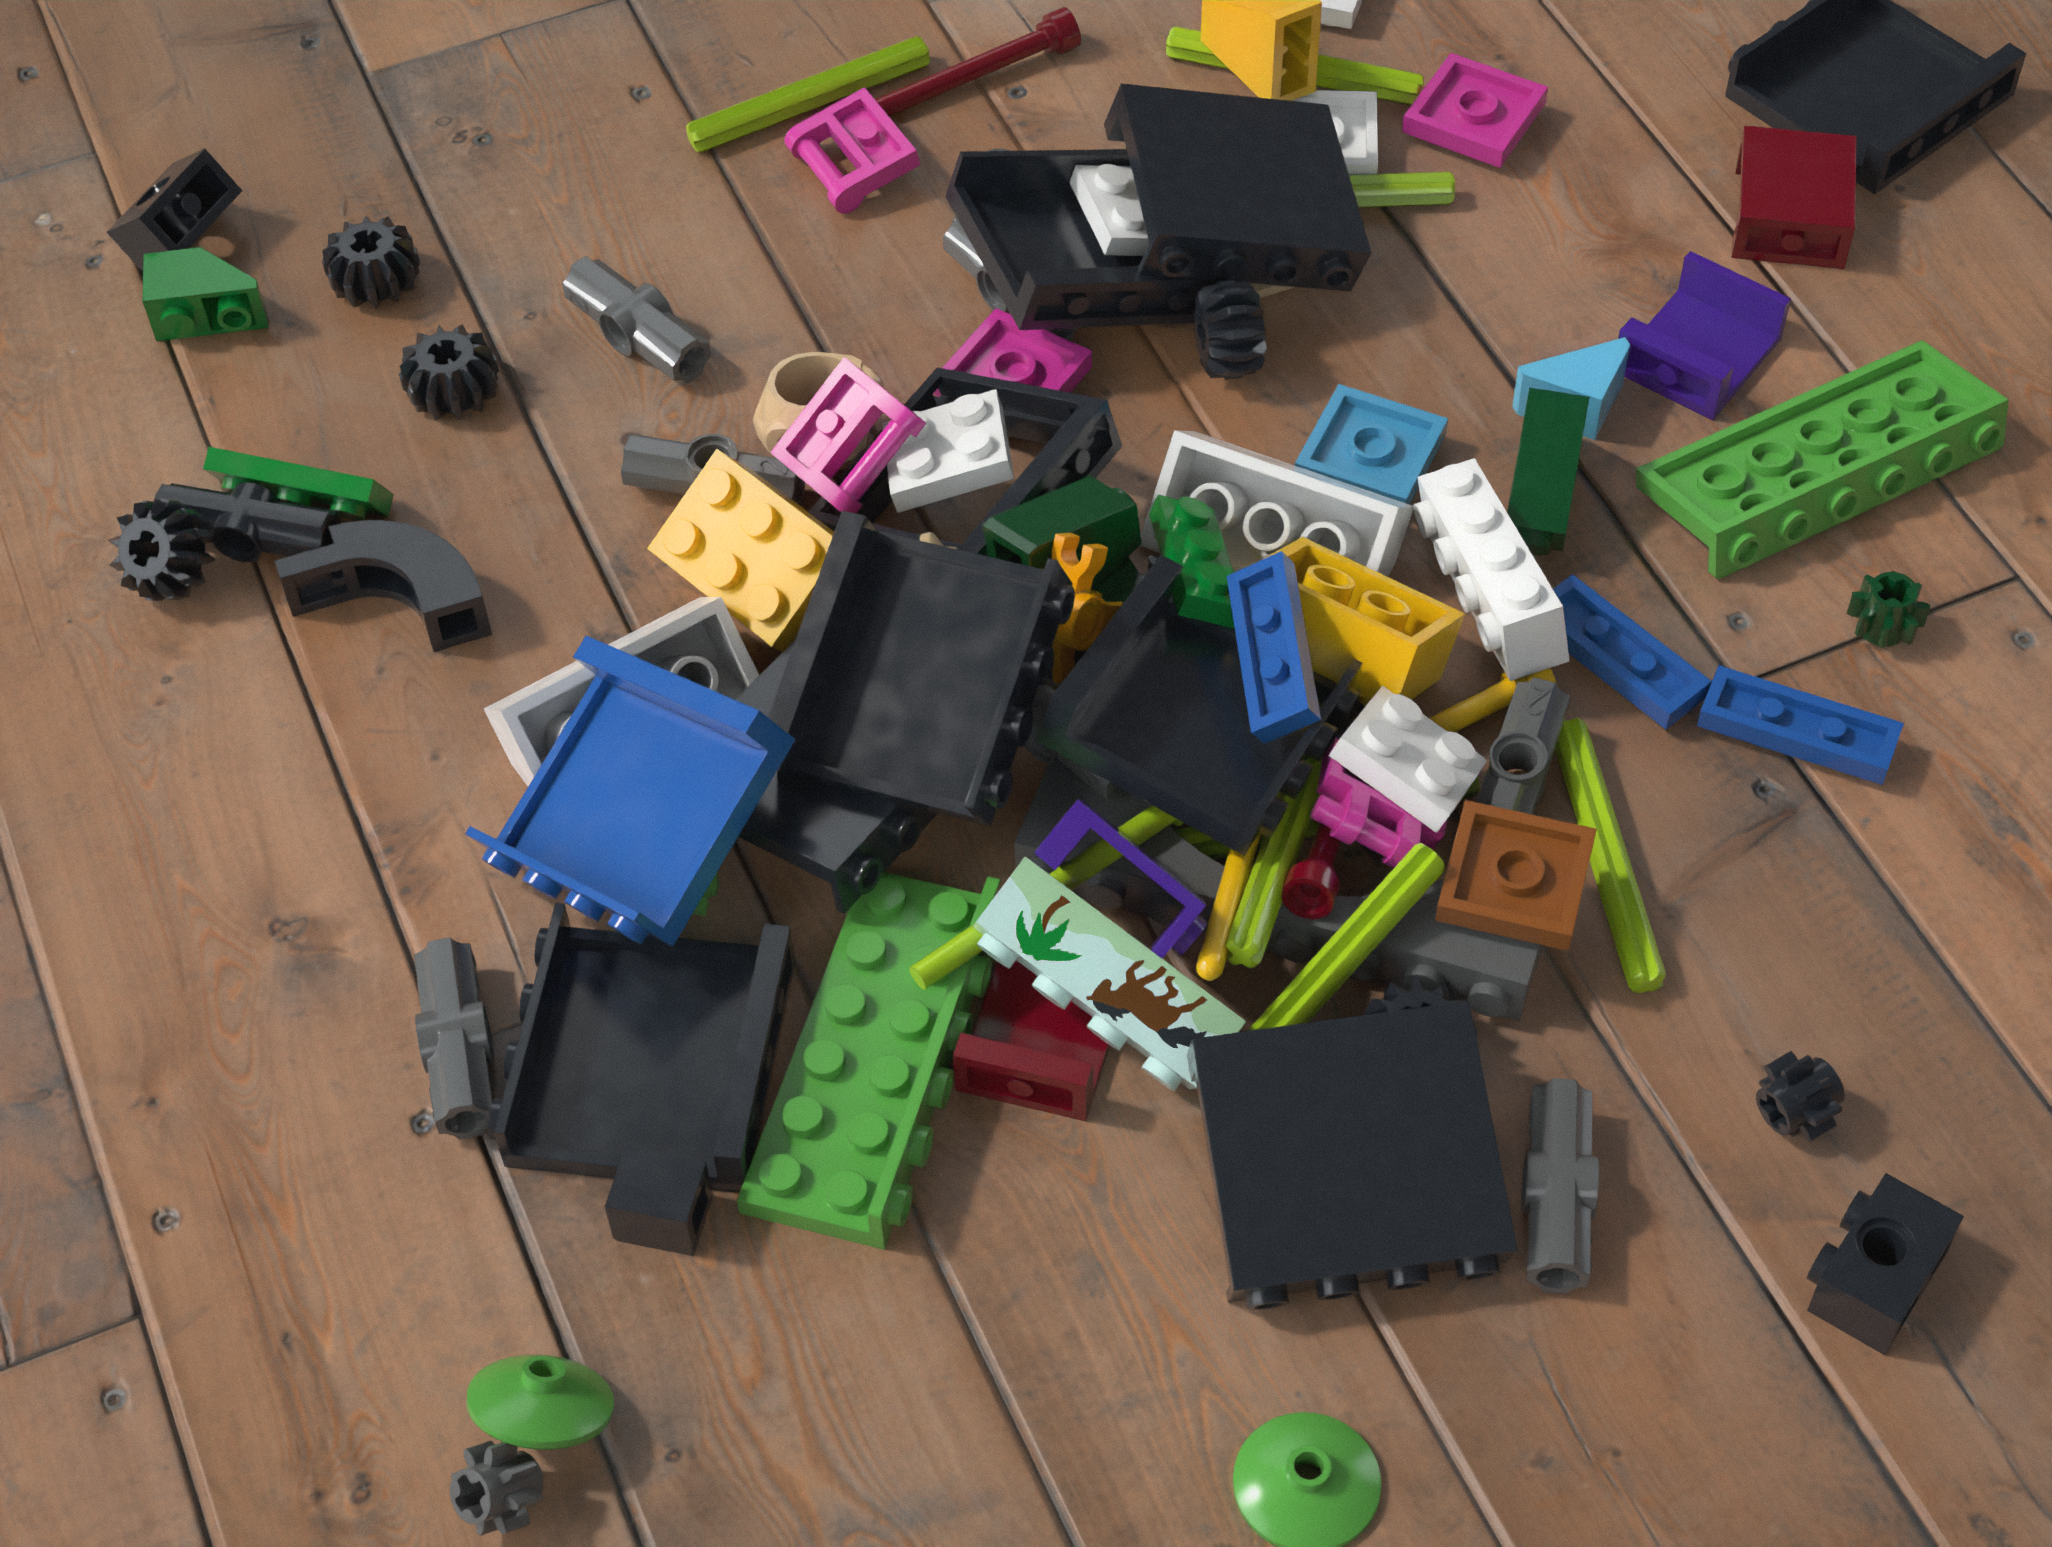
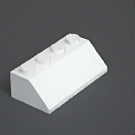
M1174 430L1141 533L1142 545L1140 546L1160 553L1149 516L1158 494L1175 499L1191 497L1202 501L1210 508H1214L1234 572L1266 558L1301 537H1305L1388 577L1396 563L1413 512V506L1196 431Z
M699 597L608 644L734 700L759 676L722 597ZM578 661L484 708L511 765L527 786L530 785L596 676Z

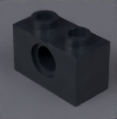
M204 148L172 163L117 220L107 233L143 272L144 254L189 249L243 190Z
M1885 1173L1871 1196L1859 1190L1852 1200L1839 1226L1848 1232L1839 1248L1826 1242L1815 1259L1806 1279L1817 1286L1807 1311L1885 1356L1948 1253L1964 1216ZM1867 1254L1881 1256L1891 1266L1877 1264Z

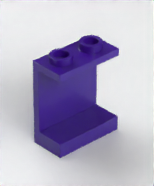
M1690 251L1684 257L1677 292L1648 325L1631 317L1620 329L1618 339L1625 337L1630 344L1624 377L1713 421L1782 339L1791 298Z
M1078 799L1034 853L1056 870L1062 866L1091 829H1093L1184 905L1152 943L1151 951L1161 959L1171 948L1182 956L1207 926V920L1199 915L1206 907L1205 900L1083 799Z

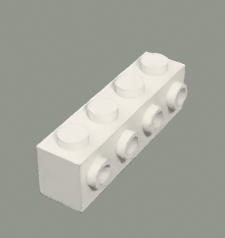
M1475 458L1458 464L1448 465L1440 470L1417 477L1421 502L1413 504V510L1418 528L1424 538L1429 537L1431 539L1443 574L1451 575L1463 610L1466 613L1472 612L1485 649L1488 652L1493 651L1509 680L1512 681L1569 662L1563 606Z

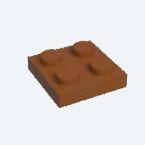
M1465 800L1437 905L1435 921L1569 951L1597 829Z

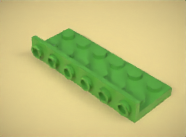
M1921 340L1636 468V488L1709 547L1708 572L1716 579H1721L2001 449L2005 440L2009 399Z
M883 872L875 888L868 894L862 895L849 909L737 1198L739 1214L883 1250L886 1248L893 1225L904 1226L913 1198V1186L908 1185L914 1166L923 1168L927 1163L934 1135V1129L929 1126L934 1108L945 1109L948 1103L954 1078V1071L949 1069L960 1033L971 1035L973 1014L969 1013L973 997L983 998L987 991L992 972V959L988 958L986 952L981 951L925 990L921 989L914 981L909 967L975 924L1002 888L1001 879L988 876L982 893L978 894Z

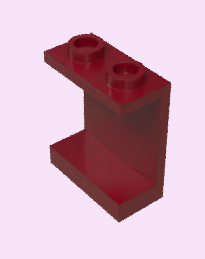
M1744 125L1735 167V174L1741 175L1740 203L1732 240L1731 258L1845 269L1855 231L1856 136Z
M1016 960L1009 969L997 961L972 1035L960 1033L953 1053L955 1091L1086 1122L1110 1045L1087 1028L1088 1023L1093 1017L1072 1001L1064 1010L1040 994L1032 986L1038 976Z

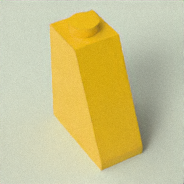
M1202 0L1201 42L1259 98L1293 101L1316 91L1322 2L1320 0Z

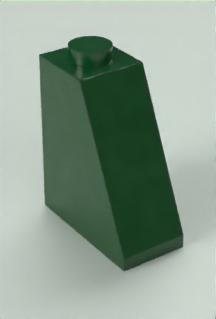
M1529 387L1507 513L1532 555H1548L1550 550L1563 552L1589 396Z
M1091 475L992 516L982 524L988 557L1043 570L1047 559H1052V546L1055 534L1073 533L1080 536L1079 544L1076 548L1079 562L1082 556L1083 545L1100 544L1108 547L1105 563L1102 569L1094 576L1090 590H1093L1142 545L1137 503L1122 489L1110 488Z

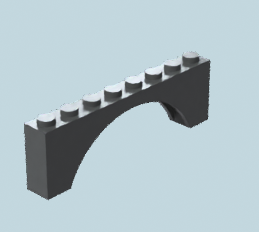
M1056 759L1048 764L1014 842L1015 869L1023 858L1027 857L1048 874L1054 871L1034 852L1078 799H1083L1117 828L1150 807L1151 804L1129 792L1119 799L1116 797L1105 799ZM1169 825L1139 846L1205 900L1206 907L1199 915L1207 920L1206 923L1208 925L1225 866L1201 853ZM1091 829L1063 864L1102 839V837ZM1125 856L1072 890L1080 898L1087 899L1098 907L1110 910L1119 908L1151 917L1154 921L1164 926H1167L1184 906ZM1443 878L1431 885L1350 976L1361 981L1374 980L1385 984L1392 982L1407 991H1410V985L1417 976L1424 986V990L1431 992L1446 983L1447 990L1449 991L1448 1001L1466 1000L1469 1001L1470 1008L1481 1015L1488 1017L1502 1016L1520 1021L1544 945L1435 921L1437 905L1444 882ZM1337 896L1332 911L1320 919L1299 917L1289 911L1282 901L1266 950L1278 953L1281 957L1292 962H1310L1368 896Z

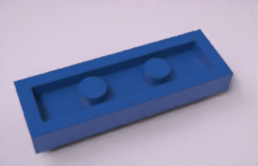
M1280 551L1227 576L1251 733L1263 744L1321 720L1295 565L1289 557Z
M1572 574L1553 588L1563 606L1568 653L1665 730L1706 698L1712 683L1709 678Z
M1718 665L1697 723L1698 727L1880 785L1884 783L1904 725L1900 721Z

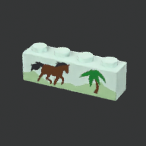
M1027 857L1023 858L973 925V928L983 935L977 945L984 952L1009 969L1016 960L1038 976L1032 986L1040 994L1064 1010L1072 1001L1093 1017L1087 1025L1089 1030L1119 1051L1127 1042L1148 1058L1141 1068L1159 1083L1174 1092L1180 1084H1183L1189 1090L1197 1088L1196 1081L1191 1082L1187 1053L1193 1038L1237 1033L1246 1023L1244 1019L1165 960L1161 959L1153 951Z

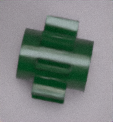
M1895 571L1881 573L1875 578L1868 574L1865 575L1860 591L1852 592L1847 609L1848 615L1859 618L1855 634L1857 636L1862 635L1865 640L1880 646V648L1894 646L1901 641L1909 645L1912 644L1917 628L1925 626L1931 606L1928 603L1918 601L1922 585L1915 583L1908 576Z

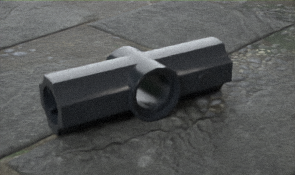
M174 483L170 485L162 484L154 498V501H160L161 499L177 500L180 504L185 505V509H194L197 513L203 514L200 529H206L215 535L208 543H213L214 547L223 555L240 562L256 561L262 552L293 556L304 551L334 544L329 526L341 524L337 511L281 502L279 497L271 490L254 483H240L235 486L231 493Z

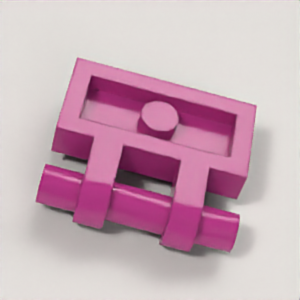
M1335 738L1322 758L1317 793L1321 794V796L1316 801L1310 818L1331 828L1330 836L1347 845L1356 841L1383 855L1382 863L1392 868L1418 843H1422L1433 850L1445 834L1446 821L1437 833L1328 756L1340 740Z

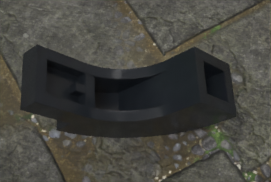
M365 520L329 526L334 544L275 560L292 617L357 598L385 597L408 605L420 616L433 652L492 635L484 599L471 566L453 545L423 528L406 523L383 520Z

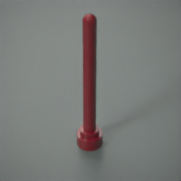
M1059 8L1045 14L1042 22L1036 25L1035 31L875 100L888 116H892L1043 50L1048 54L1055 51L1061 55L1081 45L1079 26L1068 8Z
M1360 704L1355 719L1366 706ZM1321 823L1318 825L1308 857L1290 868L1281 892V898L1286 908L1293 914L1306 919H1320L1327 916L1334 907L1340 888L1339 879L1333 864L1341 841L1330 836L1331 828Z

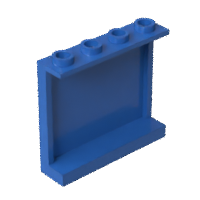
M585 636L573 658L596 675L497 839L469 826L465 835L487 848L481 859L504 874L515 879L520 869L526 871L522 881L554 900H557L562 890L569 893L564 902L585 916L599 922L604 912L612 915L607 925L633 941L643 944L649 934L673 947L796 739L760 710L589 636Z

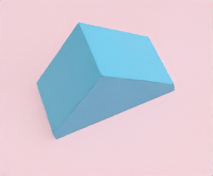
M1624 337L1518 366L1512 404L1514 411L1517 415L1524 417L1529 387L1589 396L1583 437L1595 440L1623 386L1630 349L1629 342Z

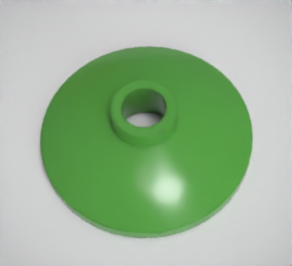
M530 1354L501 1359L480 1370L468 1386L466 1406L473 1422L491 1437L517 1447L552 1450L576 1446L599 1435L611 1421L614 1409V1396L608 1383L591 1368L563 1357Z
M1296 1412L1278 1416L1267 1421L1246 1439L1235 1461L1233 1491L1238 1509L1244 1520L1256 1534L1276 1547H1344L1360 1536L1371 1523L1379 1505L1381 1474L1371 1448L1350 1426L1327 1415ZM1299 1464H1313L1320 1468L1322 1474L1315 1479L1308 1480L1300 1477L1296 1473L1295 1468Z

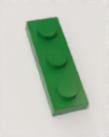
M208 447L203 470L222 481L221 490L227 493H231L235 486L240 483H254L271 490L279 497L281 502L310 507L312 502L331 505L330 510L337 511L339 516L364 521L367 513L388 517L394 496L392 492L374 479L214 447Z
M1158 494L1149 516L1160 554L1184 566L1172 594L1178 615L1235 628L1227 576L1234 573L1214 508H1210L1195 498L1181 497L1175 499Z

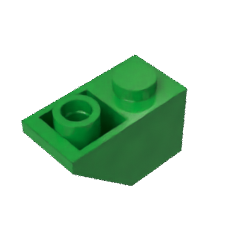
M201 247L144 254L142 302L156 341L269 328V318L258 282L255 278Z

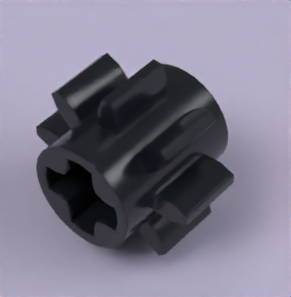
M1790 1051L1764 1066L1768 1076L1759 1081V1085L1762 1088L1756 1093V1102L1762 1117L1775 1132L1781 1135L1789 1134L1792 1137L1802 1132L1810 1142L1837 1126L1833 1116L1842 1112V1107L1839 1104L1844 1101L1845 1091L1841 1079L1828 1062L1819 1057L1811 1058L1809 1055L1798 1060L1796 1055Z

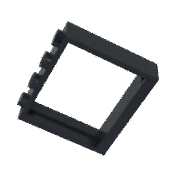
M937 367L904 404L910 410L921 412L954 402L964 395H978L996 389L1003 407L1007 436L1046 444L962 544L940 540L943 546L956 547L958 550L988 556L982 524L990 517L1090 475L1096 478L1122 447L1107 400ZM937 389H939L941 394L940 397L933 396ZM883 428L835 481L838 485L842 484L881 434ZM886 465L859 500L863 506L857 514L866 516L877 531L920 541L921 535L873 524L893 501L890 495ZM822 496L808 511L831 530L835 531L841 512Z

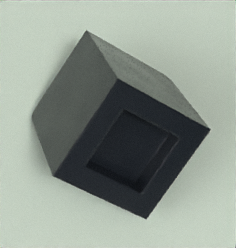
M634 1147L626 1148L604 1206L612 1237L619 1242L694 1256L713 1198L706 1161Z

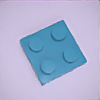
M1338 384L1299 454L1295 466L1410 505L1419 488L1417 477L1427 473L1446 436L1448 418Z

